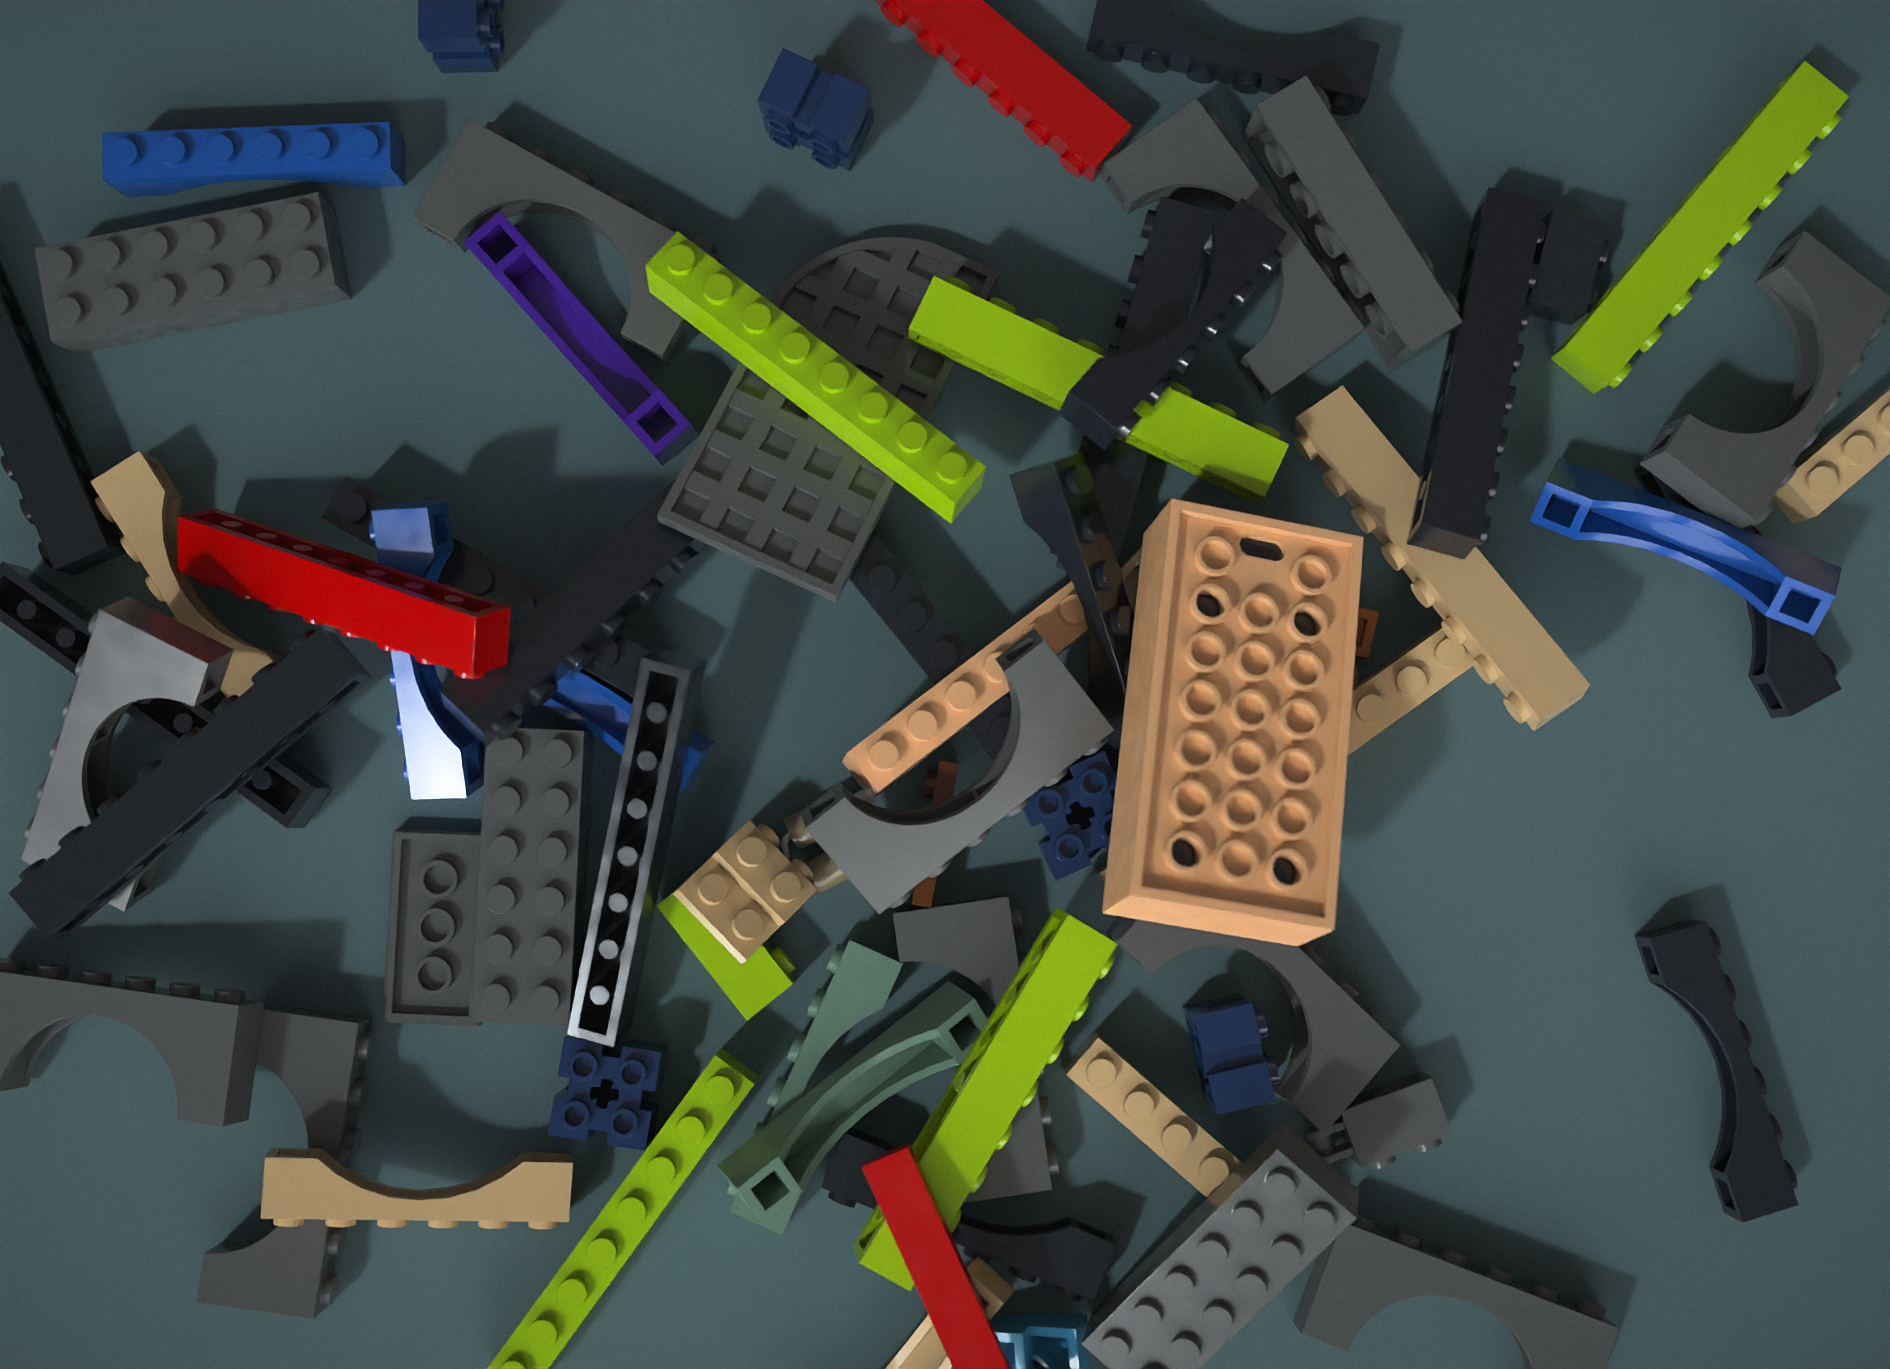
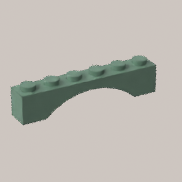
M853 937L850 938L847 947L839 943L837 944L826 968L827 971L834 973L827 991L820 988L817 989L806 1015L814 1018L807 1036L799 1032L797 1033L786 1058L794 1062V1066L787 1080L780 1077L777 1078L766 1104L775 1107L768 1124L804 1096L809 1079L820 1059L837 1039L864 1018L884 1008L903 965V962H900L898 957ZM758 1121L751 1138L767 1125ZM729 1185L726 1194L735 1197L729 1209L730 1212L783 1235L800 1195L797 1196L777 1214L762 1224L740 1199L731 1185Z
M947 981L721 1161L717 1167L744 1204L764 1224L804 1191L813 1172L827 1152L866 1113L910 1084L936 1072L960 1065L988 1019L975 998L952 982Z

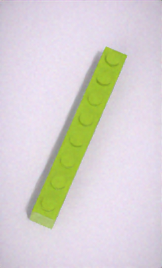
M1806 61L1786 76L1598 300L1591 313L1583 318L1550 359L1593 394L1608 385L1613 389L1616 388L1632 371L1634 366L1628 361L1639 349L1645 353L1662 335L1664 330L1658 326L1668 313L1675 317L1692 299L1694 295L1688 289L1698 278L1701 281H1705L1719 267L1724 259L1718 253L1727 243L1734 246L1749 231L1753 223L1748 218L1758 207L1763 211L1780 194L1783 187L1778 182L1784 174L1788 172L1793 175L1810 158L1813 152L1807 147L1817 136L1822 140L1840 122L1842 116L1837 111L1849 96Z
M677 231L645 265L649 292L950 524L981 490L986 471L984 464Z
M933 276L909 326L908 339L1060 411L1069 390L1098 358L1104 357L1105 351L1098 345L1084 339H1078L1077 343L1059 335L1061 330L1057 326L1043 319L1035 318L1033 322H1030L1016 315V308L1006 301L991 297L988 302L971 294L972 287L957 278L947 276L944 281ZM1169 381L1172 384L1154 408L1146 403L1138 412L1143 418L1124 442L1255 504L1265 498L1290 445L1279 440L1280 433L1275 429L1261 423H1254L1253 426L1247 425L1235 419L1237 414L1229 407L1217 402H1210L1207 406L1191 398L1193 393L1188 388Z
M1057 906L912 1146L951 1233L960 1220V1207L969 1192H976L983 1183L987 1173L985 1165L994 1150H1000L1008 1141L1013 1129L1011 1122L1019 1108L1027 1106L1038 1089L1037 1078L1046 1063H1053L1060 1054L1064 1044L1062 1036L1071 1021H1077L1085 1012L1090 999L1087 994L1096 979H1101L1108 973L1115 959L1113 951L1117 946L1116 942ZM877 1204L852 1248L860 1264L911 1291L914 1282L882 1211Z
M722 1048L715 1054L487 1369H549L760 1077L758 1074Z

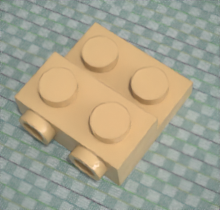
M750 820L673 893L741 964L817 891L811 883L814 876L809 867L799 859L794 858L789 861L777 848L780 845V841L775 832L764 824H759L756 827Z

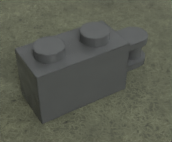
M1422 1071L1358 1094L1325 1134L1313 1126L1304 1131L1306 1140H1312L1316 1153L1329 1164L1351 1156L1361 1168L1368 1165L1370 1170L1391 1165L1397 1160L1395 1155L1413 1149L1415 1153L1432 1150L1442 1144L1440 1138L1453 1134L1432 1077ZM1342 1131L1346 1143L1334 1146L1330 1134Z

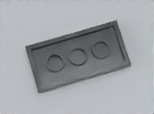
M393 829L382 1022L460 1026L482 1025V1022H471L481 832Z

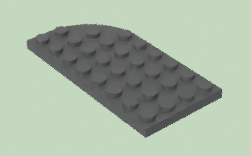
M905 237L870 238L846 243L813 258L796 270L782 284L771 303L928 422L957 362L908 339V329L933 276L944 281L947 276L957 278L972 287L971 294L988 301L998 282L1000 272L928 241ZM739 361L657 517L658 522L837 603L897 482Z

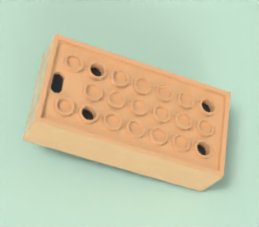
M1171 499L1144 532L1102 913L1292 946H1299L1334 930L1364 537L1177 499Z

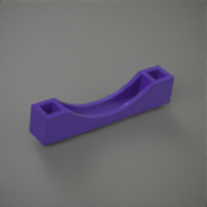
M501 211L497 212L464 241V244L662 466L698 436L689 421L597 322Z

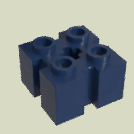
M418 0V39L428 53L433 52V61L442 73L498 72V55H504L505 37L502 26H495V17H498L497 9H504L505 0Z
M785 48L782 49L757 99L761 113L765 114L763 117L765 130L769 133L768 137L773 142L790 150H793L795 145L798 147L803 145L813 150L811 158L814 161L833 170L837 166L849 171L851 170L874 123L873 109L870 108L872 104L870 88L838 73H835V75L829 74L819 69L817 63Z
M1105 751L1069 766L1067 771L1070 777L1069 780L1058 785L1042 786L1029 797V802L1022 809L1030 827L1041 823L1048 839L1038 843V846L1055 880L1064 878L1092 865L1087 854L1088 852L1102 846L1105 855L1109 853L1114 800L1110 791L1116 789L1117 777ZM1074 802H1077L1080 807H1089L1091 817L1086 818L1088 825L1082 829L1076 823L1069 825L1066 815L1072 813L1069 806Z
M1240 994L1182 1006L1197 1061L1196 1066L1204 1100L1209 1106H1212L1214 1112L1220 1115L1275 1102L1273 1087L1280 1086V1079L1273 1056L1267 1057L1265 1050L1262 1051L1261 1038L1268 1037L1267 1024L1262 1009H1256L1254 1003L1244 999Z
M566 1035L563 1041L558 1076L570 1078L568 1088H564L554 1096L548 1135L587 1141L597 1131L608 1132L606 1145L645 1151L654 1140L660 1104L648 1101L649 1091L655 1092L663 1084L669 1045L631 1039L622 1046V1050L612 1049L611 1046ZM607 1079L613 1081L612 1089H619V1095L614 1096L611 1100L604 1097V1093L600 1091V1086Z

